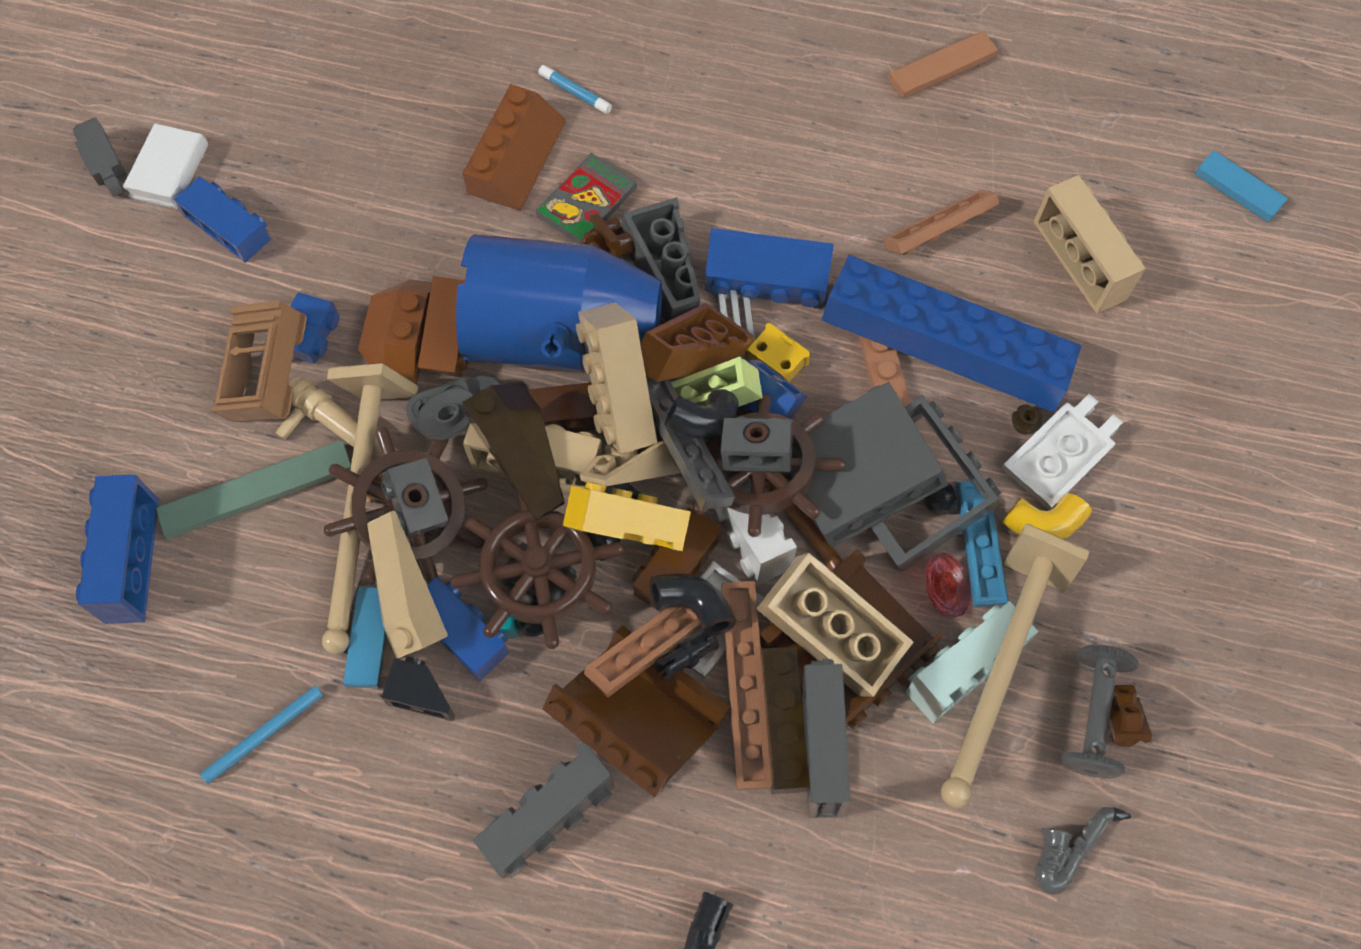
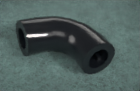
M717 389L708 395L705 406H701L678 396L668 411L664 425L680 434L695 439L716 438L723 433L724 418H736L739 406L738 398L731 391Z
M687 573L664 574L651 577L650 593L657 610L672 607L690 609L698 617L702 630L707 636L721 635L732 629L736 624L732 609L721 591L705 579Z

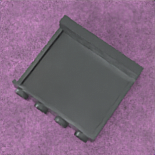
M889 381L881 386L871 388L867 394L854 401L842 404L839 409L826 415L823 424L809 434L815 447L816 458H841L846 462V467L843 471H816L813 483L805 494L820 509V515L815 518V521L831 548L948 486L942 468ZM792 446V457H801L797 448ZM791 470L790 473L793 478L797 475L798 471Z

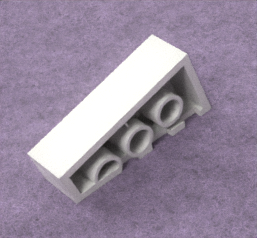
M720 469L725 480L738 472ZM749 479L737 489L751 493L752 481ZM728 507L712 509L717 521H723L728 530L725 534L733 550L738 548L743 558L740 560L744 573L748 578L753 577L757 585L785 573L794 561L797 546L792 538L785 541L782 531L784 526L778 516L771 518L770 514L762 515L761 534L758 537H751L748 534L749 514L740 513Z

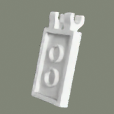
M1090 394L1075 408L1067 402L1001 468L1048 510H1051L1064 494L1069 493L1116 444L1110 438L1119 430L1123 422L1113 414L1100 428L1091 423L1086 417L1095 409L1099 401Z

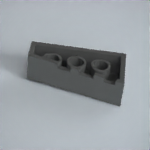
M678 198L623 213L621 223L622 234L628 232L633 238L634 252L630 253L636 267L662 280L661 315L665 323L698 307L701 299L694 268L690 262L689 246L684 236V224L679 214Z
M582 742L575 749L578 756L571 763L570 761L565 763L561 761L550 771L551 774L547 778L549 782L544 787L542 784H539L529 789L519 800L521 807L517 811L513 807L508 808L473 839V842L502 879L507 875L513 878L528 865L526 859L536 851L539 854L547 851L557 841L554 836L564 828L567 831L575 828L585 818L582 813L592 805L595 808L600 807L612 796L610 790L614 788L611 773L586 743Z

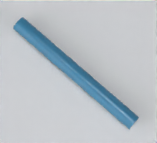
M316 685L203 770L200 773L203 780L207 784L211 783L324 696Z

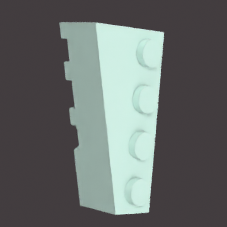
M1010 601L1002 608L998 605L992 607L982 617L984 620L982 624L977 628L973 625L968 627L958 637L960 640L951 648L947 645L933 658L935 660L926 668L922 666L908 679L911 684L905 693L933 724L989 677L1015 610V606ZM1033 625L1030 627L1024 646L1038 633Z

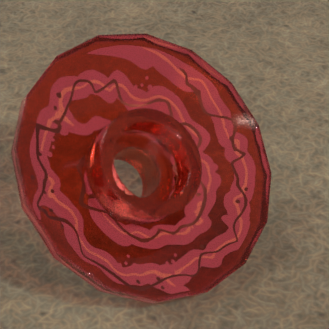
M944 552L933 555L927 562L925 570V586L929 599L936 610L943 616L949 618L959 617L965 613L970 601V584L966 572L960 562L952 555Z

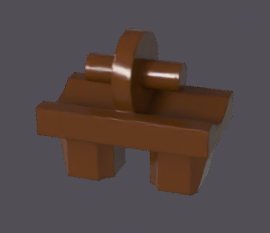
M598 213L590 215L594 231L585 233L580 244L595 245L620 259L621 256L634 252L632 236L628 232L622 234L621 224L616 217L604 221Z
M1133 685L1114 686L1109 726L1112 740L1119 746L1132 747L1140 740L1144 743H1151L1152 733L1141 701L1137 697V692Z

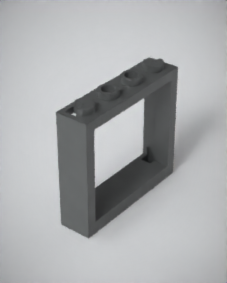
M923 395L905 406V409L913 422L922 417L926 419L984 501L907 553H904L883 521L871 526L901 571L1000 506L997 496L1001 492L995 485V482L990 477L986 480L978 471L982 466L976 456L971 451L967 454L959 445L963 442L959 433L952 425L948 428L940 419L944 414L934 401L928 403Z
M823 658V661H811L812 665H805L802 690L803 719L810 788L807 791L808 818L844 817L850 804L842 664H834L833 659Z

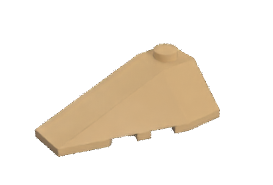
M654 424L657 444L620 454L612 444H607L605 446L606 453L596 456L582 471L580 478L581 481L611 486L680 473V470L675 465L670 451Z
M391 511L368 522L367 526L383 628L396 658L403 657L448 637L396 511Z

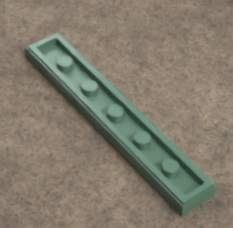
M343 440L156 507L163 535L167 539H171L335 478L329 473V467L332 464H339L349 470L351 469V461Z

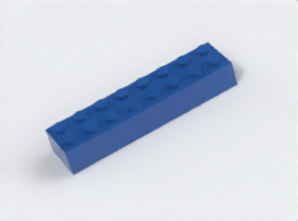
M848 255L829 295L821 320L1051 412H1055L1068 390L1082 345L851 255Z

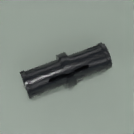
M703 632L689 642L683 641L679 643L675 651L655 661L656 673L659 674L666 670L660 678L667 681L683 669L693 668L697 665L699 659L719 648L717 636L708 641L707 638L710 636L705 635Z

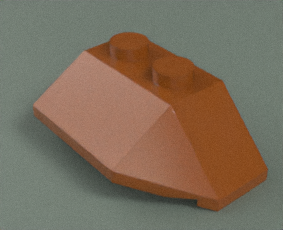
M407 280L371 296L358 350L367 364L383 363L417 385L421 370L418 368L432 282Z

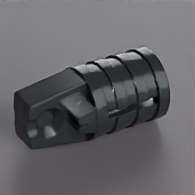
M703 892L697 912L694 914L693 922L689 926L684 949H715L722 936L721 933L726 926L725 923L729 918L733 904L715 895Z

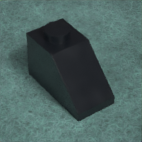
M406 657L405 661L394 658L381 697L384 702L391 707L453 721L455 714L433 674L425 666L426 662L414 657Z

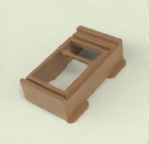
M281 300L232 306L230 314L234 316L231 321V329H229L215 399L216 406L211 407V412L232 422L275 418L285 419L290 413L293 397V387L288 385L294 347L295 345H300L303 341L307 316ZM268 332L265 346L252 347L255 333ZM264 351L256 395L243 397L244 387L248 382L251 369V353Z

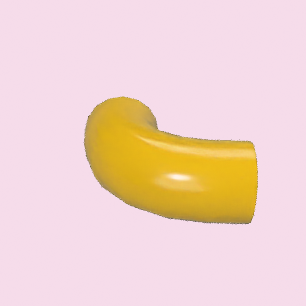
M1071 493L1064 494L1058 504L1048 511L1040 510L1020 497L1002 519L1001 523L1018 535L1024 525L1029 524L1061 539L1069 538L1083 526L1091 515L1092 509L1086 501Z

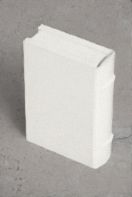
M154 123L123 188L129 191L131 199L178 209L179 207L174 199L190 185L202 158H204V153L208 147L207 139L199 133Z

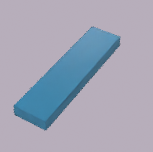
M971 481L956 483L955 489L959 515L961 517L983 502L984 499ZM993 510L962 531L973 608L994 607L995 605L1004 606L1009 602Z

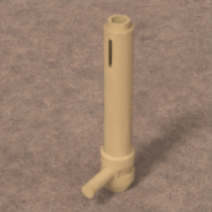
M302 377L293 379L288 385L293 387L291 405L295 408L275 433L286 440L306 415L313 421L318 420L354 447L358 419L335 403L330 394L323 389H318V386L310 379H303ZM375 436L372 462L383 456L377 436Z

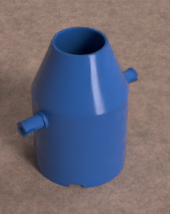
M473 234L466 244L461 262V267H467L465 284H458L456 303L457 342L460 354L467 355V357L463 358L464 361L585 372L582 362V355L586 354L584 343L580 342L576 331V324L580 323L578 312L616 302L636 319L640 344L647 331L660 326L662 280L595 245Z

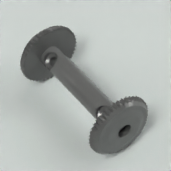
M1087 645L1076 653L1078 661L1091 668H1095L1084 749L1081 753H1063L1061 755V762L1067 769L1082 775L1107 779L1117 778L1124 773L1125 767L1122 763L1105 757L1116 672L1134 671L1138 668L1139 662L1132 653L1118 647ZM1092 747H1094V748L1096 749V751H1097L1096 754L1093 753Z

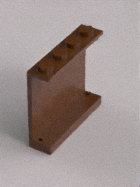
M858 549L831 572L913 641V644L874 696H859L844 684L846 728L850 726L852 729H855L867 718L868 715L864 711L873 703L879 707L892 695L889 688L897 681L901 685L908 681L916 672L913 666L921 659L927 663L938 653L940 648L937 644L943 636L939 632L932 637L863 567L866 557ZM771 623L760 633V646L763 649L797 647L800 687L803 690L805 665H812L811 661L817 660L774 623Z
M622 625L615 631L606 651L632 632ZM652 664L608 698L584 674V669L565 687L561 688L559 685L554 684L542 709L655 798L718 730L731 707L683 670L672 676L669 680L664 681L660 676L666 670L657 674L654 664Z

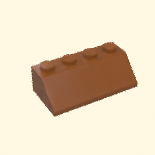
M510 84L462 173L467 194L521 211L566 123V119L537 92Z

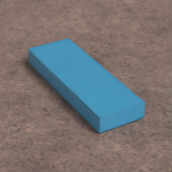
M1214 150L1195 172V175L1267 222L1273 218L1288 199Z
M357 588L343 681L345 687L380 688L387 635L383 628L377 588Z

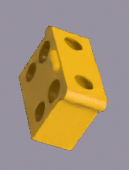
M766 323L765 330L747 349V359L761 360L790 383L804 366L809 365L810 353L773 324Z

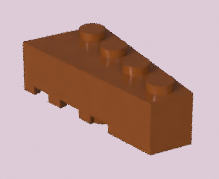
M705 303L646 332L641 342L646 377L659 382L689 376L737 357L744 359L747 349L751 346L755 336Z

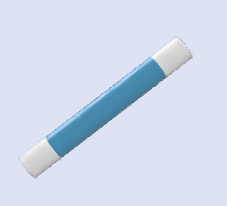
M546 65L540 67L538 72L540 76L606 115L610 113L612 104Z

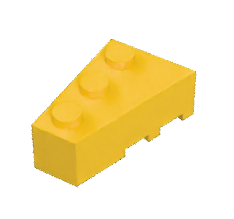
M586 482L585 489L571 486L563 526L620 539L639 541L649 545L654 544L674 550H683L691 511L657 504L658 497L638 494L637 500L631 499L632 492L613 488L612 494L605 493L606 486Z

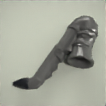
M1115 807L1101 808L1096 812V816L1088 820V825L1081 830L1082 835H1078L1075 838L1071 848L1068 847V843L1073 836L1072 834L1042 828L1044 847L1039 862L1036 865L1035 877L1039 888L1050 895L1062 893L1071 884L1075 872L1083 859L1092 850L1108 822L1111 820L1119 822L1131 819V814Z

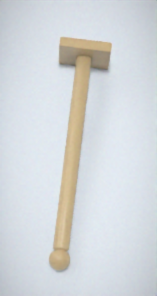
M383 363L328 369L327 380L361 399L350 469L359 475L372 462L380 401L383 399L409 398L418 393V386ZM349 484L343 519L351 517L350 499L354 487ZM355 530L342 533L340 537L327 625L329 630L322 637L323 648L328 653L334 655L343 653L349 645V636L346 630L349 624L361 541Z
M1029 524L1024 525L1003 563L1004 566L1027 575V579L950 775L951 778L945 781L941 788L942 799L953 808L965 806L971 798L970 786L972 785L1046 585L1065 592L1087 561L1090 552Z

